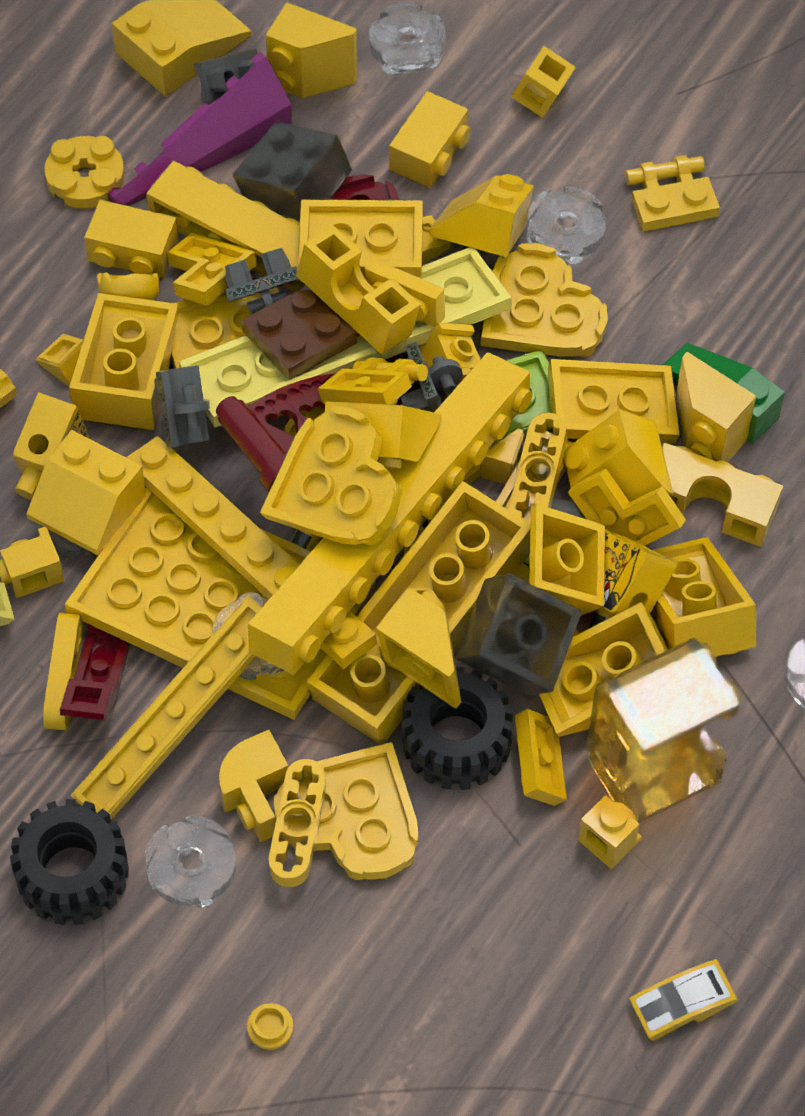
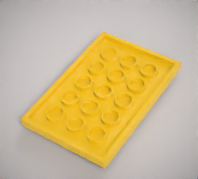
M146 487V496L100 552L66 601L65 611L66 613L80 614L81 621L184 668L247 595L262 607L268 599ZM261 529L299 564L311 552ZM376 581L370 586L364 601L360 604L355 603L350 609L356 616L373 595ZM320 648L315 658L309 663L305 662L294 675L256 656L228 689L295 720L310 696L306 681L327 653Z

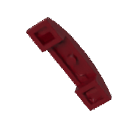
M87 623L85 642L74 678L68 680L60 706V715L105 720L120 687L130 643Z

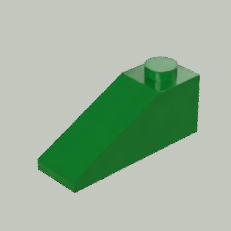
M690 343L683 345L662 364L671 366L673 383L678 386L682 357L686 352H689L756 395L747 438L751 444L780 417L785 392L753 367Z

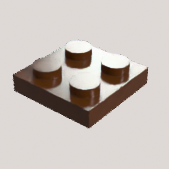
M307 286L241 320L243 333L288 380L358 343L357 331Z

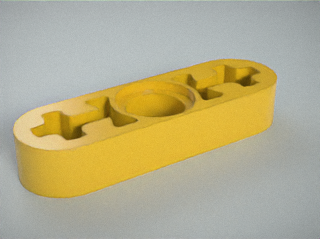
M554 413L537 415L528 427L509 503V510L522 519L523 515L520 510L527 509L530 500L529 492L536 494L534 504L548 508L552 507L568 441L566 425L563 419ZM547 427H553L555 435L549 438L548 453L542 451L543 442L540 433H545ZM538 463L547 465L551 472L544 481L533 482L526 476L528 469L532 465ZM531 516L530 519H524L531 524Z
M61 612L58 614L44 701V729L67 731L69 728L71 716L60 715V706L68 680L74 678L80 658L83 637V621H81L80 614Z
M311 759L295 761L288 767L285 774L269 853L270 875L277 884L284 887H295L302 884L310 873L326 791L325 771L318 762ZM304 775H311L312 783L308 785L307 801L299 799V781H302ZM302 813L310 819L311 823L306 830L293 832L285 826V820L291 814ZM288 844L296 846L297 865L292 867L291 872L283 871L282 864L286 862L288 857Z

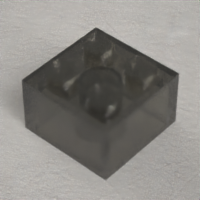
M275 121L232 175L242 196L252 201L262 202L271 211L285 218H293L300 222L301 200H329L351 173L352 168L338 135Z
M509 573L487 578L483 582L455 659L528 696L553 692L582 611Z

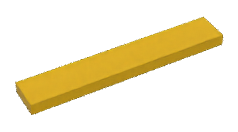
M247 595L74 790L71 796L81 806H83L85 801L95 804L96 813L103 808L110 814L111 820L254 660L256 655L249 652L248 623L262 606Z

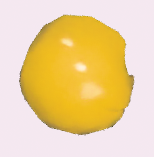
M137 273L130 275L97 274L99 293L154 301L159 295V276L157 273H154V275Z

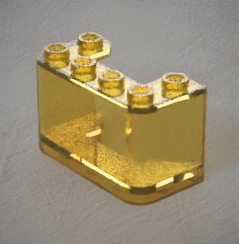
M691 638L595 686L587 740L588 758L613 802L626 805L634 813L638 823L722 781L723 764L727 761L725 752L716 739L711 740L703 726L720 716L727 720L735 717L739 711L741 697L733 681L730 679L725 680L718 670L716 657L710 646L705 642L700 644L695 638Z

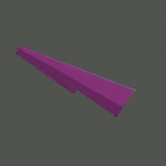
M261 52L256 54L252 58L255 65L242 78L231 77L225 83L229 90L211 104L204 103L161 143L164 150L148 165L144 162L139 163L134 168L137 173L135 178L120 189L116 190L113 188L109 192V200L112 203L130 206L147 198L146 193L172 161L185 167H193L202 172L292 129L291 102L267 57Z

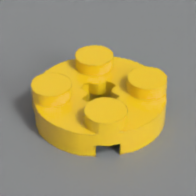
M79 136L68 140H57L51 146V153L45 162V177L50 193L54 197L56 194L64 199V204L72 208L89 209L97 207L99 200L109 201V192L113 188L120 189L124 183L125 173L122 156L114 147L113 141L106 136ZM81 168L93 169L89 171L86 177H81L80 172L77 171Z

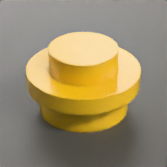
M275 1003L258 1006L252 1011L247 1021L249 1038L256 1046L262 1049H278L284 1046L293 1034L294 1025L291 1014L286 1008Z

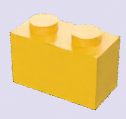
M427 91L389 145V170L431 188L439 175L444 176L447 173L452 162V155L456 149H462L470 137L471 127L468 126V109Z
M99 200L84 237L88 261L95 262L102 267H116L133 271L137 274L154 275V273H157L159 278L163 279L169 267L167 252L176 246L179 241L176 217L104 200Z

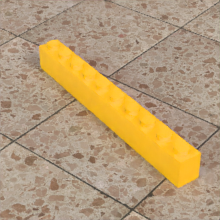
M489 352L484 355L434 412L441 414V423L419 461H402L401 469L386 468L401 486L402 494L397 515L384 532L382 539L374 545H365L363 543L351 545L323 538L248 623L250 653L292 675L305 662L309 663L315 658L324 639L330 632L335 633L340 629L348 611L355 603L360 604L364 601L372 583L379 575L383 576L390 570L395 556L403 547H409L414 542L419 528L427 519L432 520L441 508L443 500L464 481L465 475L473 465L478 466L481 464L488 448L496 439L500 440L504 437L510 422L518 413L523 414L527 410L532 399V391L529 390L530 371Z

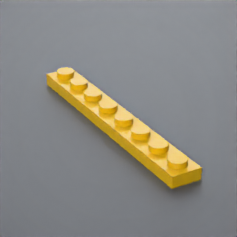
M159 436L126 457L143 466L144 485L268 600L300 565L171 447H167L166 443ZM349 610L340 629L335 633L330 632L321 643L320 648L344 669L377 645L376 633Z

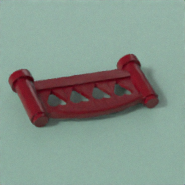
M396 355L389 358L386 362L394 363L398 359L405 358ZM336 373L315 376L291 383L261 397L250 405H246L243 400L237 399L235 396L227 397L218 404L216 414L218 415L219 423L259 471L260 483L268 493L295 437L268 424L266 420H277L280 416H288L294 420L295 433L297 434L304 422L309 419L299 411L311 412V409L314 407L325 410V403H322L318 388ZM420 384L411 387L404 394L420 388ZM401 397L398 398V402L395 405H403Z

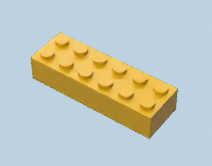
M462 481L357 615L362 622L376 633L377 645L344 669L327 654L306 681L312 699L379 745L385 744L402 721L404 702H408V693L413 687L419 689V684L385 662L376 627L408 587L419 594L426 591L439 599L445 607L444 610L454 653L529 556L531 524Z

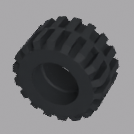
M456 667L461 703L457 708H454L419 684V689L413 687L408 693V702H404L402 711V743L406 760L411 759V768L416 774L424 771L425 781L433 785L436 779L442 781L441 788L450 790L452 784H460V790L470 789V782L476 780L479 786L488 782V773L496 776L501 771L502 762H507L512 744L513 708L512 705H508L509 697L504 689L497 691L498 682L490 677L486 681L482 680V672L473 669L471 675L463 673L464 667ZM460 716L474 721L481 728V732L468 740L453 741L439 735L433 727L442 719Z
M66 799V805L58 807L56 801L47 803L48 810L41 813L37 808L31 812L30 824L22 821L17 828L19 838L13 837L11 849L13 855H10V860L20 895L22 894L24 903L30 910L35 907L37 916L44 920L50 914L53 915L55 924L65 925L66 918H73L74 925L84 924L83 917L91 915L93 920H96L102 916V907L106 906L111 910L117 904L115 893L123 895L126 888L125 878L129 877V866L121 829L116 821L111 822L110 814L103 808L96 813L94 803L85 801L82 807L77 806L76 799ZM67 848H82L95 855L92 864L85 871L74 876H56L45 870L51 857Z

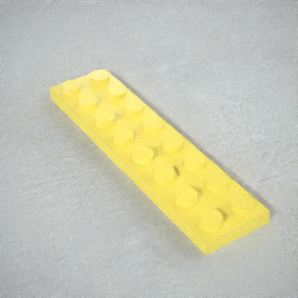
M466 248L422 266V277L418 278L444 288L445 318L441 323L472 325L511 309V296L475 248ZM416 320L411 336L383 355L357 332L358 343L291 380H288L246 335L179 361V368L199 365L203 399H208L210 403V409L205 410L216 428L221 426L216 414V408L227 397L235 396L237 399L243 400L246 405H250L261 397L291 383L315 376L334 374L342 368L353 369L356 361H365L370 357L388 359L405 352V346L415 341L418 346L425 344L435 327Z

